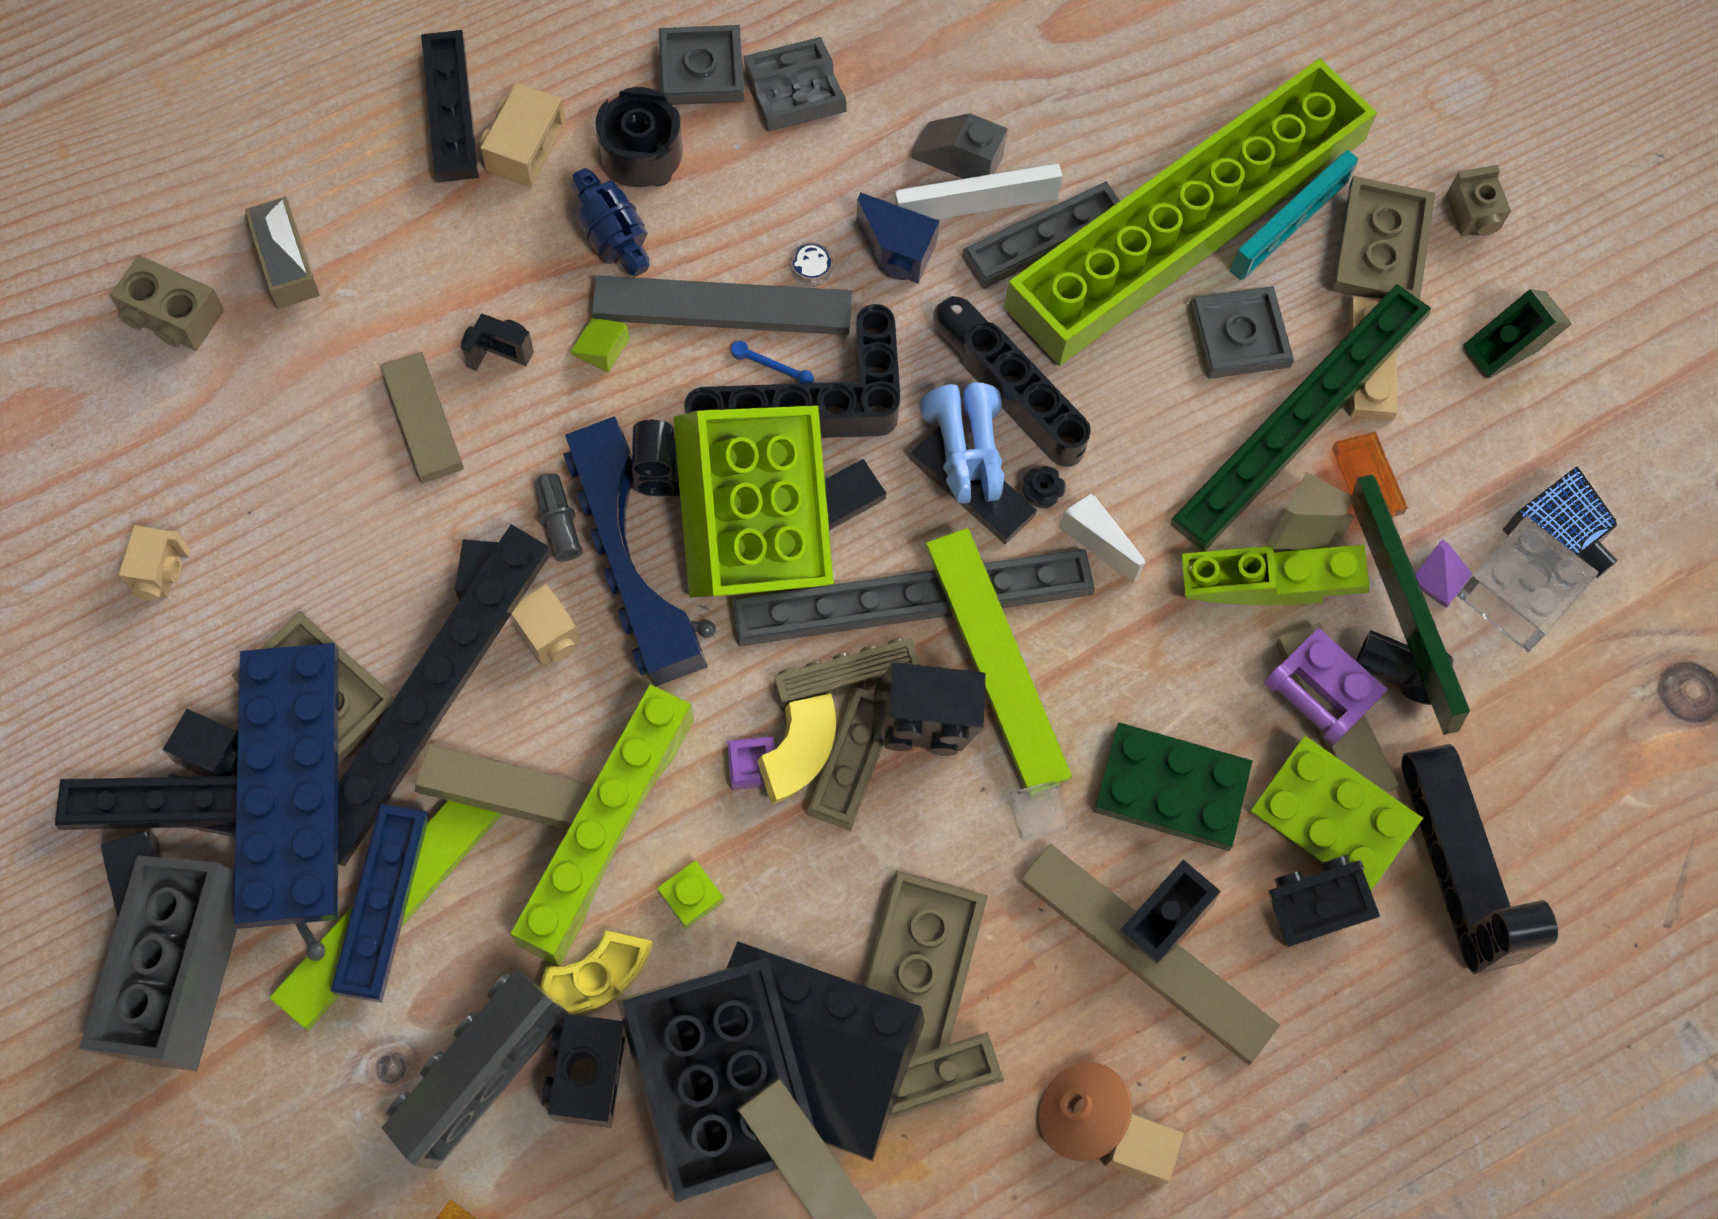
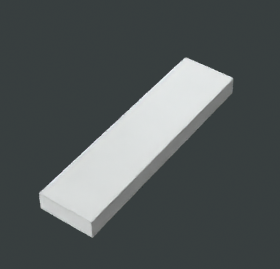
M1051 164L895 191L894 204L937 220L1058 199L1063 176L1059 164Z

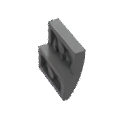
M821 37L743 56L749 81L768 131L847 112L845 95L834 75L833 60Z

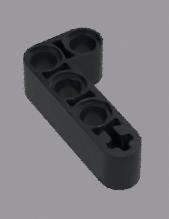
M643 420L633 426L632 474L636 491L643 495L680 496L674 429L671 424L665 421Z

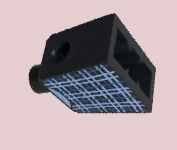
M1577 466L1517 511L1503 528V531L1555 573H1563L1580 560L1596 578H1599L1618 562L1601 543L1617 527L1616 519Z

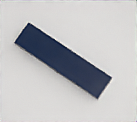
M380 804L331 992L334 995L382 1003L429 820V814L426 811Z

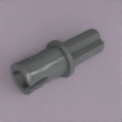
M556 473L542 474L534 483L543 512L540 518L541 525L548 529L556 561L565 562L573 560L583 553L573 523V519L576 516L575 511L568 506L560 476Z

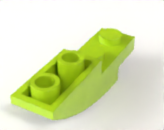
M1365 544L1274 552L1272 547L1263 546L1182 554L1186 599L1238 605H1300L1323 603V597L1369 593L1370 586Z

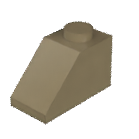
M1306 472L1266 545L1274 549L1307 550L1326 548L1333 536L1342 539L1354 516L1347 513V510L1354 497Z

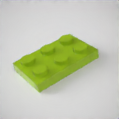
M1307 736L1301 739L1250 810V813L1321 863L1344 855H1348L1350 863L1362 860L1365 868L1363 871L1371 891L1423 819V817Z

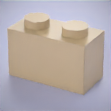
M516 82L510 95L504 96L500 101L497 118L492 128H487L481 136L479 151L482 153L486 172L532 188L566 124L562 98Z

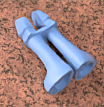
M979 382L968 384L965 387L962 403L965 414L970 419L975 448L967 450L958 386L949 384L931 390L921 398L919 402L920 412L926 423L940 425L946 457L943 469L948 476L946 482L958 503H970V481L981 480L984 498L987 502L999 500L1003 490L1005 474L1001 470L1002 459L995 448L992 419L1001 411L1000 391L991 385Z

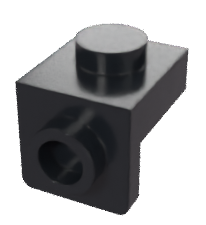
M483 313L479 316L474 327L469 326L466 329L461 341V350L463 351L467 367L475 371L479 368L487 351L527 366L534 353L529 331L513 320L506 319L501 321Z

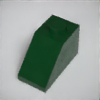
M1529 289L1465 342L1463 346L1487 378H1492L1540 351L1572 325V323L1546 291Z

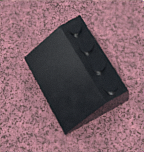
M737 941L726 968L768 957L815 1130L825 1144L873 1162L925 1024L922 1007Z
M768 957L616 1000L668 1195L675 1202L778 1170L736 1109L776 1078L782 1081L814 1127Z

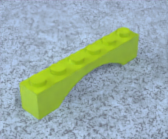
M651 684L649 685L510 933L518 947L558 967L561 966L585 921L599 884L626 830L652 787L673 761L694 722L691 703Z

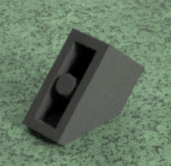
M971 113L928 122L912 153V158L962 179L995 174L1003 158L1008 128Z

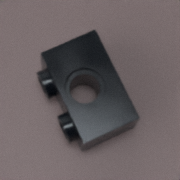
M565 1014L563 1027L555 1026L550 1055L557 1057L554 1077H546L542 1093V1106L549 1107L548 1115L553 1121L612 1128L626 1042L622 1021ZM581 1059H591L597 1065L595 1075L587 1082L579 1083L573 1081L570 1076L573 1065Z

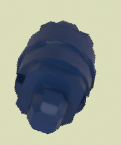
M587 168L575 172L571 178V186L578 199L573 212L576 215L577 223L584 232L585 239L592 244L597 254L602 256L607 264L620 260L619 263L633 277L645 273L650 266L649 257L643 248V243L648 233L645 230V224L636 212L635 205L628 200L624 192L617 187L614 181H607L601 184V181L594 172Z

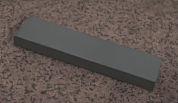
M1107 181L964 248L962 257L984 289L1028 268L1120 202Z

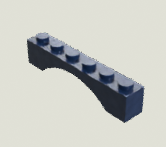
M613 416L566 434L565 437L570 451L563 453L564 459L572 478L579 476L584 488L576 491L585 516L593 514L597 528L590 530L598 554H607L611 567L604 569V574L612 594H621L625 607L618 609V614L626 634H635L639 647L633 649L632 654L641 676L648 673L655 685L659 686L707 668L708 665L694 626L686 612L666 602L653 591L638 574L631 560L626 539V509L630 489L634 482L632 454L616 417Z

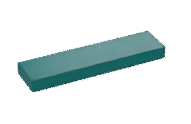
M1348 149L1238 249L1230 272L1240 281L1251 274L1349 183L1358 163V157Z

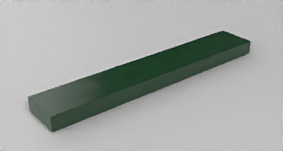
M1373 474L1358 477L1352 493L1354 498L1351 502L1443 735L1459 732L1470 712V708L1376 477Z

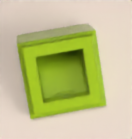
M591 318L570 353L609 373L630 339L628 326L621 322Z

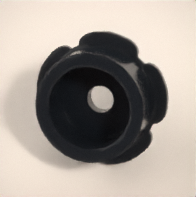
M1043 466L1041 469L1032 468L1023 478L1025 483L1022 489L1023 494L1030 504L1038 508H1048L1056 504L1058 498L1062 497L1066 490L1065 481L1059 478V472L1049 466ZM1046 483L1048 488L1042 489L1040 484Z

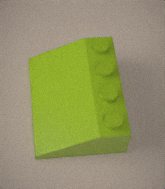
M818 406L706 410L673 416L689 598L834 585Z

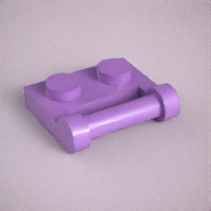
M1320 628L1313 632L1263 683L1273 693L1278 690L1325 734L1322 738L1332 747L1388 690ZM1296 673L1336 709L1342 717L1337 720L1298 685L1291 676Z

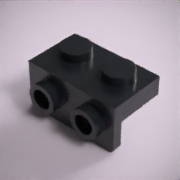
M1344 855L1321 863L1322 873L1304 878L1302 870L1274 879L1277 888L1269 890L1268 895L1287 947L1380 917L1363 871L1365 868L1362 860L1350 863L1348 855Z

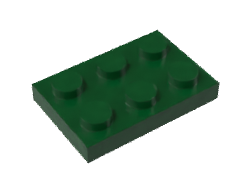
M1118 722L1094 812L1230 851L1234 844L1253 760Z

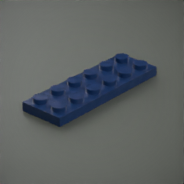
M335 643L240 651L234 924L238 929L338 920V648Z

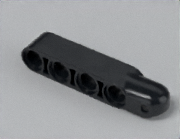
M951 296L940 302L933 311L935 326L941 335L962 356V364L977 382L991 385L1000 391L1004 411L1051 461L1063 467L1078 464L1084 457L1091 434L1090 424L1086 418L997 325L988 322L968 300ZM958 305L962 308V312L956 314L951 307ZM986 346L990 351L982 352L974 347ZM1011 375L1019 379V381L1009 382L1003 376ZM1036 405L1043 406L1048 412L1039 413L1031 407ZM1070 436L1077 441V443H1065L1060 439V437Z

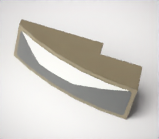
M287 197L246 208L245 211L255 247L277 308L280 309L320 296Z

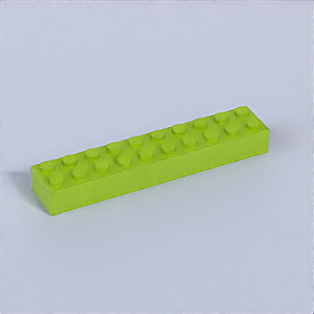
M1321 58L1317 59L1008 282L1004 308L1045 352L1061 366L1321 174L1347 149L1351 152L1363 143L1378 112Z

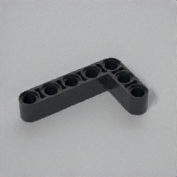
M880 304L867 305L858 313L855 332L857 382L695 388L686 396L684 412L686 414L706 410L818 406L821 438L887 435L897 426L900 407V383L894 314L889 308ZM874 328L883 331V333L871 334L867 330ZM877 366L882 367L886 371L874 373L869 368ZM883 405L889 410L881 413L872 410L871 407ZM837 406L845 409V411L840 414H833L827 411V409Z
M1451 744L1404 753L1401 761L1403 777L1415 813L1423 817L1419 826L1463 958L1469 970L1473 974H1479L1522 964L1555 944L1558 939V926L1555 915L1546 901L1539 900L1511 907L1461 759L1455 747Z

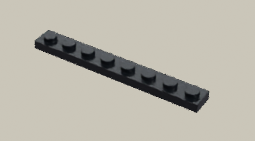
M512 524L509 526L339 781V865L346 866L375 822L380 804H387L553 551L549 546Z

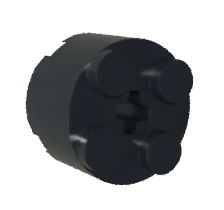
M646 87L627 88L619 91V96L609 103L607 99L597 112L595 124L600 159L608 178L612 181L634 187L666 185L671 180L672 174L679 167L683 155L680 115L676 107L674 108L667 101V97L661 92Z

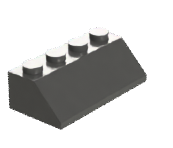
M137 855L79 1049L157 1067L198 1071L237 932V927L234 924V870L217 862Z
M518 969L511 976L507 973L502 975L494 983L487 994V997L491 1000L478 1015L472 1012L459 1024L454 1032V1036L457 1037L456 1041L445 1053L439 1051L431 1057L420 1072V1075L424 1078L411 1093L408 1091L403 1092L388 1108L386 1114L390 1118L381 1128L413 1166L438 1169L550 1036L555 1026L561 1023L565 1014L569 1013Z

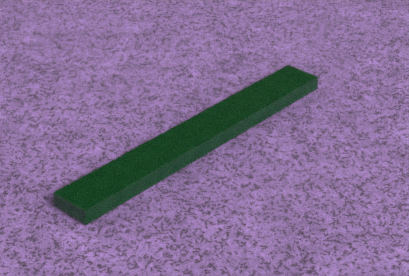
M1396 284L1172 517L1171 526L1205 552L1429 316L1431 307Z

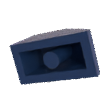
M860 192L857 199L856 222L879 269L886 271L895 279L910 280L919 284L937 244L939 220Z

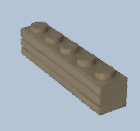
M896 638L884 646L876 647V645L864 647L855 654L841 653L833 657V660L826 662L816 660L808 663L804 668L797 670L787 668L780 671L778 675L774 676V686L782 711H785V707L790 702L829 693L832 694V697L853 692L855 687L864 689L877 685L892 662L920 665L912 638L905 640L903 638Z

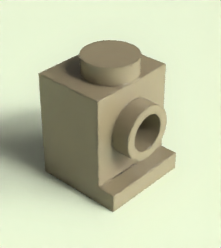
M1498 165L1459 171L1447 191L1446 196L1461 236L1477 233L1485 236L1495 233L1501 229L1511 213L1498 178L1500 173Z

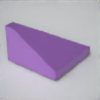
M1442 539L1416 572L1415 576L1421 590L1447 608L1473 573L1449 543Z

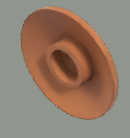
M1094 1062L1075 1064L1059 1073L1051 1081L1042 1097L1039 1109V1124L1042 1135L1047 1144L1056 1153L1067 1159L1083 1162L1098 1159L1112 1151L1125 1136L1132 1117V1099L1125 1081L1111 1068ZM1083 1099L1082 1108L1078 1112L1073 1113L1077 1102Z

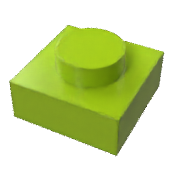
M696 860L657 888L660 896L685 929H688L725 902L723 895Z

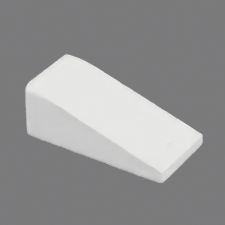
M1092 494L1088 495L1064 512L1060 527L1069 536L1133 583L1139 579L1145 565V559L1095 496Z

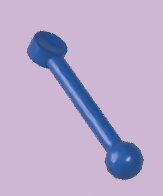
M737 341L731 347L732 356L737 360L748 358L797 379L799 384L813 383L814 375L809 370L800 372L751 351L744 341Z

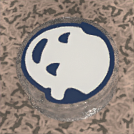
M809 242L798 246L791 255V274L798 283L808 287H815L824 284L831 277L833 257L825 246Z

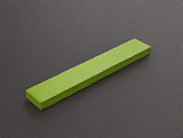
M969 528L926 542L925 548L976 672L986 673L985 694L1027 795L1030 796L1071 780L1073 776Z
M447 801L427 824L401 928L503 814L453 801ZM353 906L320 941L325 946V956L319 961H312L306 956L269 997L308 1032L340 997L339 995H334L331 992Z

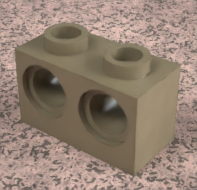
M141 255L136 257L110 294L111 299L119 310V318L127 325L137 330L145 327L156 332V335L161 340L171 346L179 347L182 344L195 351L201 346L224 312L213 288ZM152 295L150 298L142 300L143 298ZM190 312L188 315L178 318L180 315Z

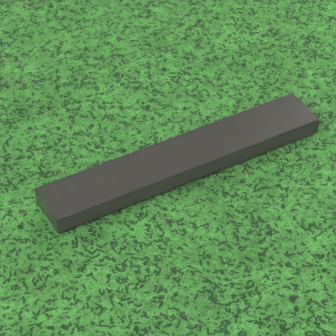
M596 275L592 316L595 319L616 322L849 335L852 290Z

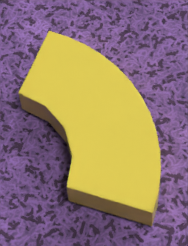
M831 693L790 702L785 707L787 727L782 743L777 749L762 755L757 760L771 804L784 801L801 791L816 777L826 763L833 747L836 732V713Z
M605 930L597 948L582 961L565 967L546 966L540 988L569 1012L568 1014L582 1016L597 1011L620 997L634 983L647 963L653 942Z

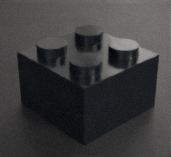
M892 662L874 689L871 742L881 741L886 749L893 751H908L912 749V746L930 748V753L940 756L958 754V751H962L984 727L986 673Z

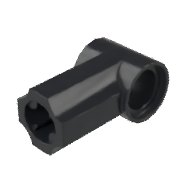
M1370 630L1359 650L1356 661L1372 676L1399 686L1401 693L1408 699L1421 704L1431 705L1408 645ZM1448 654L1450 662L1453 666L1454 659L1450 654Z

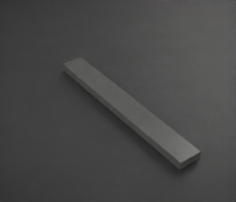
M1086 549L983 563L1002 608L1091 596L1095 591ZM935 570L732 599L739 646L953 616Z

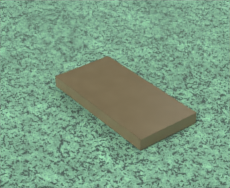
M896 870L864 986L922 1007L925 1024L913 1056L950 1044L988 895Z

